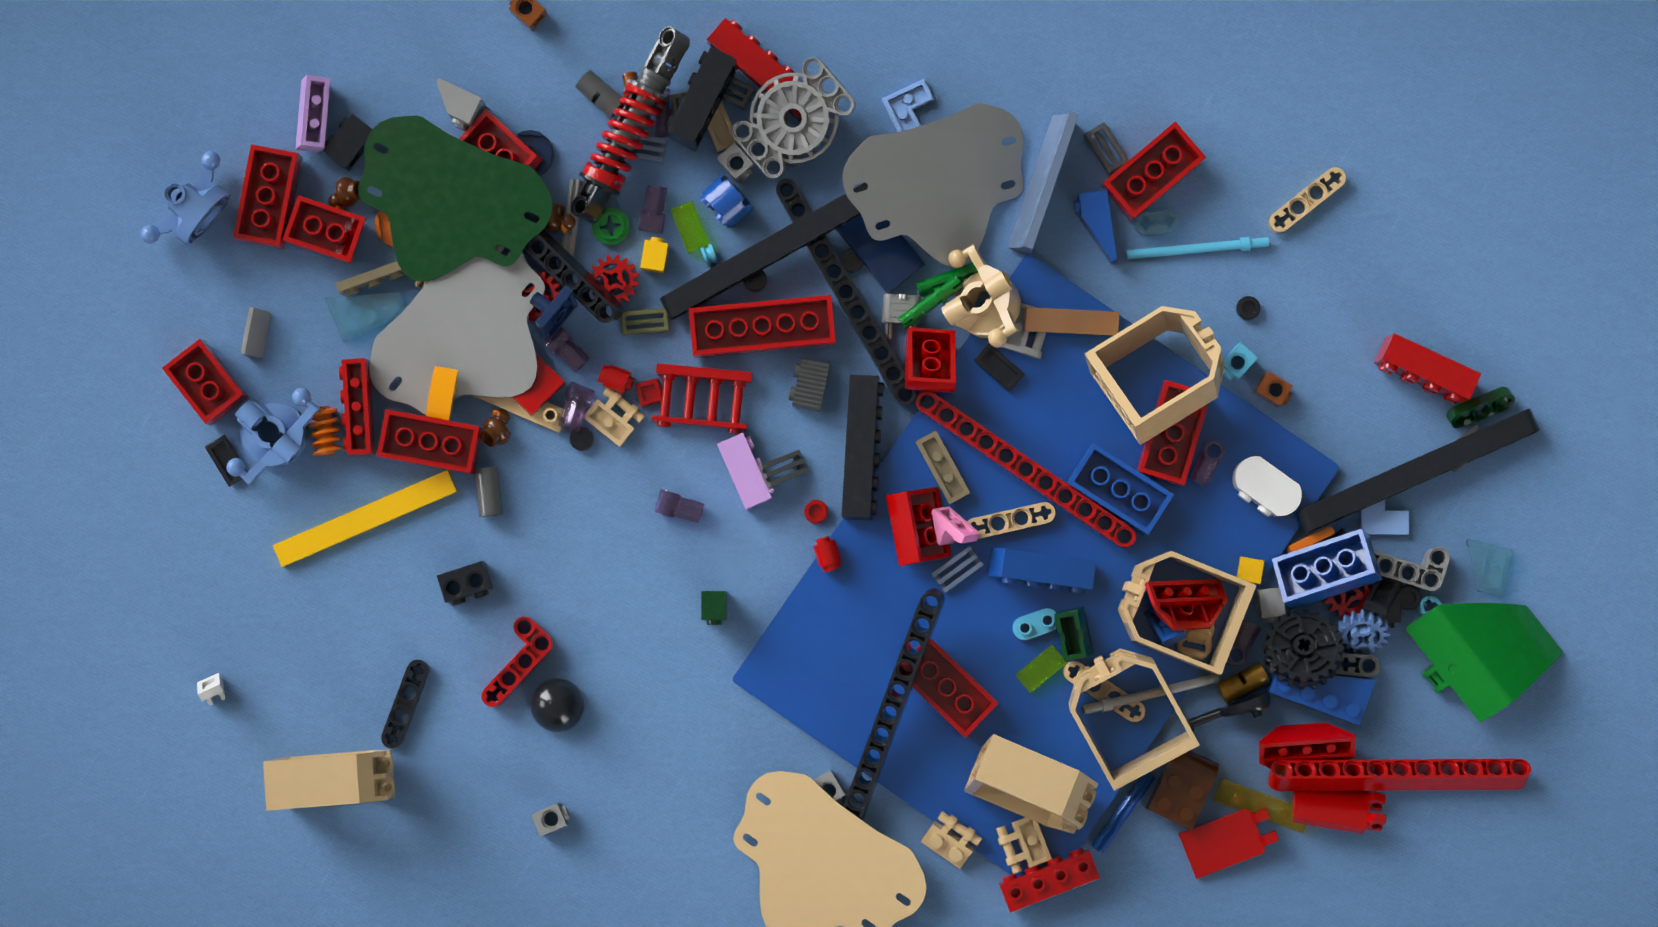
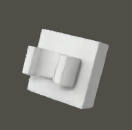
M219 673L197 682L198 695L201 701L207 699L208 704L213 705V696L219 695L222 700H225L223 679Z

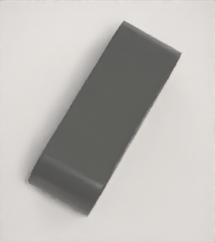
M1342 653L1341 661L1354 662L1355 667H1344L1343 671V667L1340 666L1339 670L1336 669L1335 672L1339 675L1372 677L1378 674L1380 662L1372 655ZM1366 659H1369L1373 664L1372 670L1368 673L1362 669V663Z

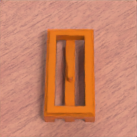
M1328 526L1289 545L1286 550L1288 553L1314 545L1334 535L1335 531L1332 526Z

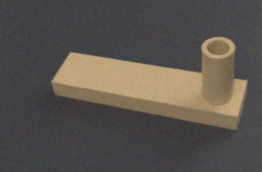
M472 395L558 433L561 432L569 414V411L546 402L531 417L512 397Z

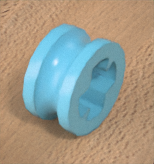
M708 244L707 248H700L707 267H711L712 263H719L711 244Z
M1434 596L1423 597L1418 605L1421 615L1429 612L1424 610V606H1427L1425 604L1427 600L1430 603L1434 602L1435 606L1441 605L1439 599Z

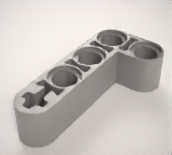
M1443 547L1428 549L1424 554L1421 565L1374 551L1378 567L1382 559L1389 563V570L1386 573L1380 570L1381 576L1401 581L1404 585L1423 591H1435L1441 587L1450 560L1449 552ZM1435 551L1439 552L1442 556L1439 564H1435L1432 561V554ZM1404 567H1409L1412 571V576L1409 580L1404 579L1402 576ZM1428 574L1433 575L1435 579L1432 587H1428L1425 584V577Z

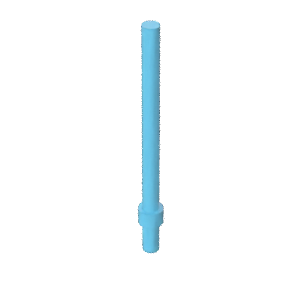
M1239 237V240L1134 249L1127 250L1126 253L1128 260L1240 249V251H1250L1251 248L1269 247V238L1250 239L1249 237Z

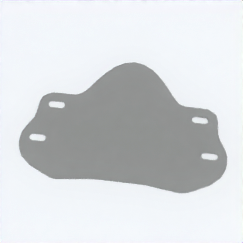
M978 103L947 118L901 132L870 136L849 156L844 166L842 176L844 190L848 199L861 213L871 238L883 241L899 235H907L934 259L952 267L948 261L949 253L956 249L963 251L972 244L979 250L993 207L998 203L1016 198L1021 194L1024 186L1021 171V157L1024 144L1023 133L1018 121L1011 113L1002 108ZM1015 137V143L1007 146L1002 145L1004 138ZM1015 181L1014 187L1006 190L1001 188L1003 182ZM867 183L868 188L858 193L854 192L853 187L855 185ZM884 220L890 222V226L877 230L875 227L878 222ZM970 256L967 257L966 264L971 262Z
M497 245L495 249L500 253L505 247ZM523 252L518 260L510 266H501L483 257H474L446 275L428 281L406 309L382 330L374 340L369 370L370 379L378 392L389 400L409 404L426 415L435 366L459 370L453 403L462 395L513 397L531 388L536 378L537 360L528 328L527 317L534 307L530 304L532 296L536 292L543 295L545 284L540 276L527 264ZM529 283H533L535 285L534 290L528 297H523L522 291ZM396 377H401L402 383L396 390L391 391L389 389L390 384Z

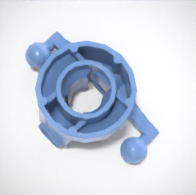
M209 151L202 156L201 162L204 167L199 180L194 186L190 183L186 185L171 183L166 186L164 198L168 202V209L171 213L157 225H147L142 228L141 238L144 242L155 243L161 234L174 231L176 237L188 246L196 242L213 225L230 199L228 192L219 185L212 183L214 169L220 165V156L216 152ZM175 189H178L177 191L174 192L173 197L171 198V193H172V191H174Z
M297 388L292 394V400L297 406L307 407L302 415L294 407L279 401L261 403L248 400L238 409L235 416L241 425L240 439L242 448L257 463L247 472L243 460L232 458L228 461L226 467L227 472L231 476H240L250 485L268 467L277 468L289 465L300 457L307 446L309 434L307 425L320 410L311 401V394L306 388ZM266 421L275 423L279 432L284 434L274 445L264 442L261 438V432L259 431Z

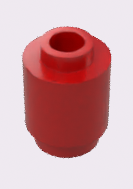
M604 364L599 374L598 382L602 383L603 387L624 394L626 390H631L635 378L631 377V371L612 364L609 366Z
M829 536L817 539V544L813 545L819 567H822L823 572L842 567L840 562L842 558L836 540H830Z

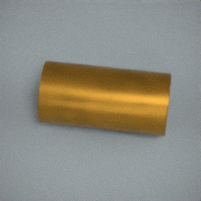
M1258 662L1216 683L1223 700L1228 705L1270 684V681L1263 666Z

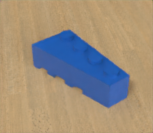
M991 548L988 576L1002 578L1003 583L1016 584V580L1025 581V586L1039 587V583L1048 584L1047 589L1061 590L1062 586L1070 587V592L1084 594V589L1093 590L1096 561L1008 548Z
M1272 674L1269 679L1270 684L1267 685L1266 690L1278 697L1346 722L1360 725L1376 680L1334 676L1333 679L1328 677L1327 684L1325 685L1318 683L1315 689L1305 686L1304 690H1299L1298 685L1290 688L1287 686L1286 681L1280 683L1277 680L1278 675Z

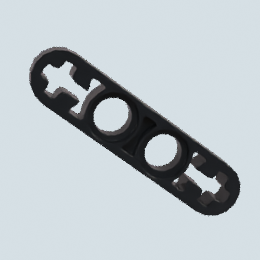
M413 660L406 668L381 735L382 743L387 748L399 747L404 741L429 675V666L423 660ZM419 664L422 665L421 669L424 670V674H419L416 681H421L420 686L414 682H407L408 677L410 679L414 678L415 672L412 670V667H416ZM407 686H412L416 690V696L411 700L406 699L403 695V690ZM399 708L407 711L408 716L404 722H399L395 719V712ZM391 722L397 726H404L403 731L397 729L396 737L399 740L394 741L392 744L389 743L390 739L387 738V734H392L395 728L390 727Z

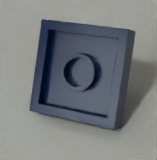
M567 286L562 288L553 301H550L539 292L532 296L530 304L543 312L535 322L540 336L549 342L578 306L573 291Z

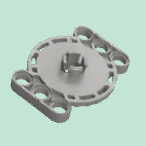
M813 57L805 60L802 65L803 73H784L764 83L752 101L749 114L750 122L745 120L738 121L732 127L734 139L769 178L782 176L786 169L785 162L803 163L815 159L824 153L832 144L837 134L839 115H849L856 108L854 97L819 58ZM812 61L817 62L820 66V71L816 75H811L807 71V66ZM794 76L793 81L783 83L779 81L781 78ZM827 79L835 83L836 87L832 93H826L823 90V83ZM774 82V87L769 89L766 94L762 93L770 84ZM844 97L848 98L851 102V107L846 112L838 107L839 100ZM760 98L761 101L758 105L757 113H755L756 103ZM790 109H797L802 115V121L797 127L787 124L789 122L788 114ZM831 112L834 113L835 118H831ZM830 123H834L833 132L830 138L826 136L830 129ZM741 124L749 128V135L746 138H741L737 134V129ZM757 142L762 143L765 147V152L762 156H756L753 153V145ZM822 142L826 143L820 151L814 153L813 149ZM804 153L809 155V157L804 159H795V155ZM784 154H787L789 159L784 158ZM773 160L780 164V171L777 174H772L768 170V164Z

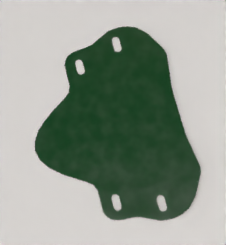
M417 115L392 117L381 121L368 135L364 146L365 168L359 183L358 195L364 203L383 211L388 216L398 265L404 274L412 280L423 282L437 279L474 257H483L501 266L513 265L520 257L527 243L538 235L550 220L552 214L551 195L545 183L529 165L486 152L446 133L425 118ZM380 143L388 147V153L383 154L375 150L374 144ZM373 186L381 190L382 196L377 197L367 191L368 187ZM531 212L539 216V222L534 223L526 219L524 214ZM502 245L511 251L510 255L505 256L497 252L496 246Z

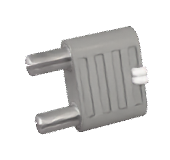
M883 294L882 323H885L884 337L886 339L888 324L889 339H892L893 324H901L897 317L920 302L921 296ZM920 319L913 324V328H916V325H920Z

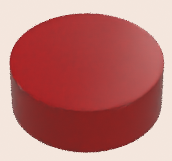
M812 500L805 506L804 514L809 522L819 524L827 518L828 508L824 502Z

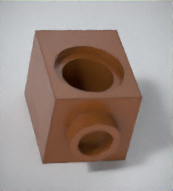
M511 0L509 3L511 5L509 7L511 14L531 31L547 15L545 8L535 0ZM524 5H531L532 11L529 14L524 15L520 13Z
M1267 371L1253 393L1275 407H1279L1282 403L1286 405L1293 394L1290 392V389L1293 385ZM1271 384L1279 386L1280 395L1278 397L1270 394L1269 387Z

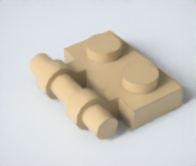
M606 388L603 395L609 399L607 403L603 404L597 399L583 418L621 447L635 430L628 422L633 418L640 423L645 415L639 411V407L635 404L631 405L622 398L623 395L621 393ZM615 405L626 412L622 418L611 410Z
M942 811L937 819L943 822L944 825L942 826L934 821L923 836L921 843L960 869L974 850V847L968 844V842L970 841L977 846L982 838L975 834L974 829L971 827L967 828L958 822V818L951 814L949 816ZM950 829H953L954 831H956L957 833H959L962 837H961V838L958 837L957 835H955L954 833H952V832L949 831V830H950Z
M1027 817L1011 822L1014 832L1008 834L1005 825L996 828L999 838H997L998 842L1004 848L1007 856L1005 859L1008 866H1011L1013 874L1022 871L1019 864L1022 860H1025L1028 868L1052 859L1038 822ZM1016 839L1022 850L1018 854L1015 853L1011 841Z

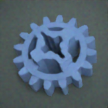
M1361 609L1360 614L1351 611L1350 617L1347 615L1343 616V621L1338 622L1337 634L1342 635L1343 641L1341 644H1345L1346 650L1353 648V653L1358 652V650H1362L1363 654H1366L1367 650L1375 653L1376 647L1383 649V643L1389 642L1390 626H1388L1387 619L1382 620V614L1374 616V612L1370 611L1367 614L1364 609Z

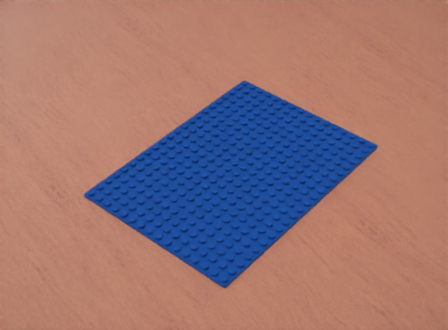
M1032 254L1024 256L1009 278L1018 289L1021 303L1036 308L1113 311ZM1119 315L1118 333L1132 325L1131 322ZM1029 332L1026 347L1032 348L1037 332ZM1046 332L1041 352H1043L1041 359H1035L1002 347H995L1025 373L1009 392L974 361L989 344L988 338H979L970 334L955 356L956 386L954 393L931 391L1065 483L1092 443H1095L1137 470L1144 443L1141 445L1138 443L1089 371L1085 357L1086 352L1114 335ZM1152 339L1107 367V370L1141 418L1155 409L1163 381L1168 380L1192 387L1209 377L1156 339ZM1221 385L1218 398L1208 404L1185 485L1181 487L1148 477L1173 493L1174 496L1149 535L1145 536L1132 528L1136 533L1135 542L1129 547L1120 548L918 410L875 471V477H879L878 491H874V500H877V514H873L872 520L842 519L830 536V540H836L842 561H840L842 567L823 572L822 567H819L817 558L814 559L733 676V682L858 768L919 600L927 590L932 588L939 589L944 594L945 601L931 639L998 702V705L965 738L912 688L878 783L942 826L944 823L937 819L942 811L949 816L951 814L958 818V822L967 828L971 827L975 830V834L982 838L977 846L970 841L968 844L1004 871L1013 874L1011 866H1008L1005 859L1007 856L1004 848L998 842L997 838H999L996 828L1005 825L1008 834L1014 832L1011 822L1024 817L964 792L981 747L995 734L1077 769L1098 783L1097 788L1093 789L1097 793L1092 805L1087 809L1088 815L1083 828L1076 829L1075 833L1072 834L1039 824L1051 858L1060 856L1061 859L1070 856V851L1078 849L1083 845L1121 789L1113 790L1070 712L1068 702L1074 684L1064 677V666L1070 661H1078L1085 666L1089 665L1091 668L1095 665L1093 659L1102 655L1104 660L1111 657L1110 653L1121 648L1152 657L1167 685L1197 678L1202 669L1130 640L1117 609L1121 599H1124L1126 592L1122 591L1123 585L1126 581H1131L1134 566L1165 552L1173 551L1236 577L1239 558L1247 557L1264 560L1262 583L1273 567L1272 559L1281 555L1301 526L1296 512L1318 501L1339 470V466ZM927 396L921 406L925 409L931 408L934 405L933 399ZM943 410L940 412V418L944 422H950L953 420V413L950 410ZM963 423L960 425V432L968 436L972 434L973 428L969 423ZM934 431H937L970 491V494L950 505L915 443ZM984 436L980 438L979 444L982 448L989 449L992 447V440L990 437ZM1002 450L999 453V458L1002 462L1008 463L1012 460V454L1008 450ZM1249 457H1262L1300 485L1302 498L1298 508L1294 512L1281 517H1273L1271 514L1269 517L1265 516L1257 510L1258 505L1253 501L1247 503L1238 496L1239 491L1234 488L1232 482L1235 467ZM1022 463L1019 466V472L1023 476H1029L1032 468L1029 464ZM1043 476L1039 479V486L1047 490L1051 487V480ZM939 487L942 507H951L966 521L1041 502H1048L1054 507L1055 517L1047 524L978 539L975 542L961 544L955 541L949 544L952 557L899 566L886 496L905 491ZM1061 490L1059 492V500L1063 503H1068L1071 500L1070 492ZM1082 503L1079 505L1078 511L1080 515L1087 517L1091 513V508L1088 504ZM1042 506L1041 511L1033 513L1034 508L1029 509L1032 515V523L1037 522L1035 517L1043 516L1044 520H1047V515L1051 514L1050 509L1046 510L1045 506ZM1019 511L1015 514L1014 520L1018 525H1024L1028 521V516L1025 512ZM995 517L991 521V526L994 530H1002L1005 522L1001 517ZM1101 517L1098 525L1101 529L1108 530L1111 522L1107 517ZM987 519L982 520L984 525L977 526L975 522L971 523L977 531L986 529L985 534L990 533L987 527ZM1121 530L1119 532V541L1124 544L1129 542L1130 534L1128 531ZM970 546L984 565L945 593L931 574ZM991 548H1008L1096 561L1093 590L1084 589V594L1070 592V587L1062 586L1061 590L1047 589L1048 584L1039 583V587L1025 586V581L1016 580V584L1003 583L1002 578L988 576ZM967 553L938 574L940 579L970 558V554ZM1166 558L1155 563L1149 582L1218 578ZM972 561L944 582L945 586L975 566L976 562ZM1221 580L1228 601L1223 606L1221 613L1214 623L1215 632L1212 637L1211 652L1203 660L1195 659L1205 664L1215 650L1239 589L1238 586ZM1255 584V585H1257L1256 588H1255V591H1256L1257 588L1260 586V584ZM1145 589L1133 623L1139 637L1160 645L1144 616V612L1153 608L1147 589ZM927 596L928 604L937 606L936 598ZM1084 606L1094 653L1086 658L1064 661L1060 644L1061 638L1057 628L1049 633L1028 640H1021L1012 631L1013 623L1021 616L1045 608L1052 609L1058 613L1061 610ZM1045 616L1043 623L1045 625L1051 624V617ZM920 618L918 621L919 625L922 628H929V622L924 618ZM1026 623L1020 627L1023 633L1029 631V626ZM912 640L910 642L911 647L914 650L920 645V643L915 640ZM1184 641L1182 645L1205 651V645H1200L1199 643ZM1177 643L1167 647L1178 652ZM1137 664L1107 679L1127 694L1162 686L1153 669ZM1077 665L1074 668H1068L1070 678L1077 675L1079 668ZM1101 683L1090 688L1089 690L1092 692L1098 691L1101 687ZM899 684L894 685L897 693H905L903 686ZM1188 690L1173 693L1178 704ZM1112 691L1108 696L1115 698L1119 697L1120 694L1117 691ZM1086 692L1080 694L1076 706L1111 771L1145 754L1175 710L1167 695L1140 701L1145 707V716L1138 722H1131L1113 710L1104 713L1097 711L1084 715L1081 708L1082 705L1098 702V700ZM1127 704L1119 708L1121 712L1123 708L1128 709L1131 712L1129 715L1131 718L1134 715H1140L1138 705L1131 707ZM891 706L886 707L889 715L895 716L897 714L895 708ZM878 728L880 736L888 737L887 730ZM870 750V755L873 758L880 759L878 751ZM863 772L872 778V775L869 772ZM950 829V830H949V831H951L952 833H954L955 835H957L958 837H960V838L962 837L959 833H957V832L954 831L953 829ZM1018 840L1011 841L1015 853H1021L1022 850ZM1025 860L1019 862L1022 871L1015 873L1016 876L1025 874L1024 869L1028 868ZM1047 861L1038 864V867L1040 868L1045 865H1048Z

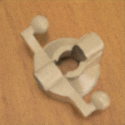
M974 244L963 251L959 249L953 250L948 256L949 264L952 267H963L966 264L967 257L970 256L979 273L971 275L962 283L963 288L958 290L955 298L941 308L945 318L952 326L956 325L979 338H988L989 343L993 347L1003 346L1006 343L1007 337L1018 331L1015 325L1021 306L1018 289L1003 270L999 271L985 263ZM988 291L991 298L986 299L981 307L975 308L977 298L983 292Z

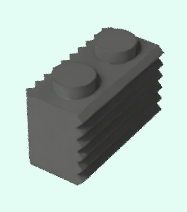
M802 359L801 364L796 363L793 377L798 378L796 387L791 386L789 400L793 401V407L820 412L830 364Z

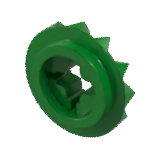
M604 208L599 220L592 223L594 236L603 244H618L623 242L629 234V220L626 214L617 208ZM609 217H611L614 224L621 225L614 228L613 236H611L608 229L602 228L608 225Z

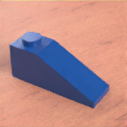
M1107 190L1078 194L1077 200L1074 201L1075 214L1080 215V221L1108 261L1115 263L1117 255Z

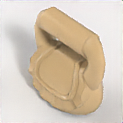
M1213 625L1210 629L1184 630L1186 638L1177 642L1178 652L1194 659L1203 660L1207 658L1212 649V637L1215 632V626ZM1184 641L1199 643L1200 645H1205V651L1182 645Z

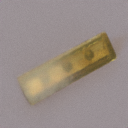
M1220 778L1213 801L1238 810L1246 807V810L1250 809L1251 813L1266 807L1270 818L1266 820L1301 833L1304 832L1305 824L1292 822L1291 803Z

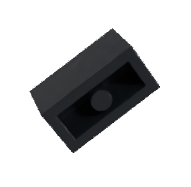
M353 114L349 117L346 116L338 126L340 128L335 136L331 135L326 140L325 149L323 150L329 157L348 171L351 170L364 153L366 140L372 131L371 127Z

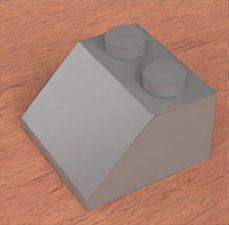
M438 78L436 82L446 111L452 119L451 122L455 124L456 128L466 132L487 108L481 97Z

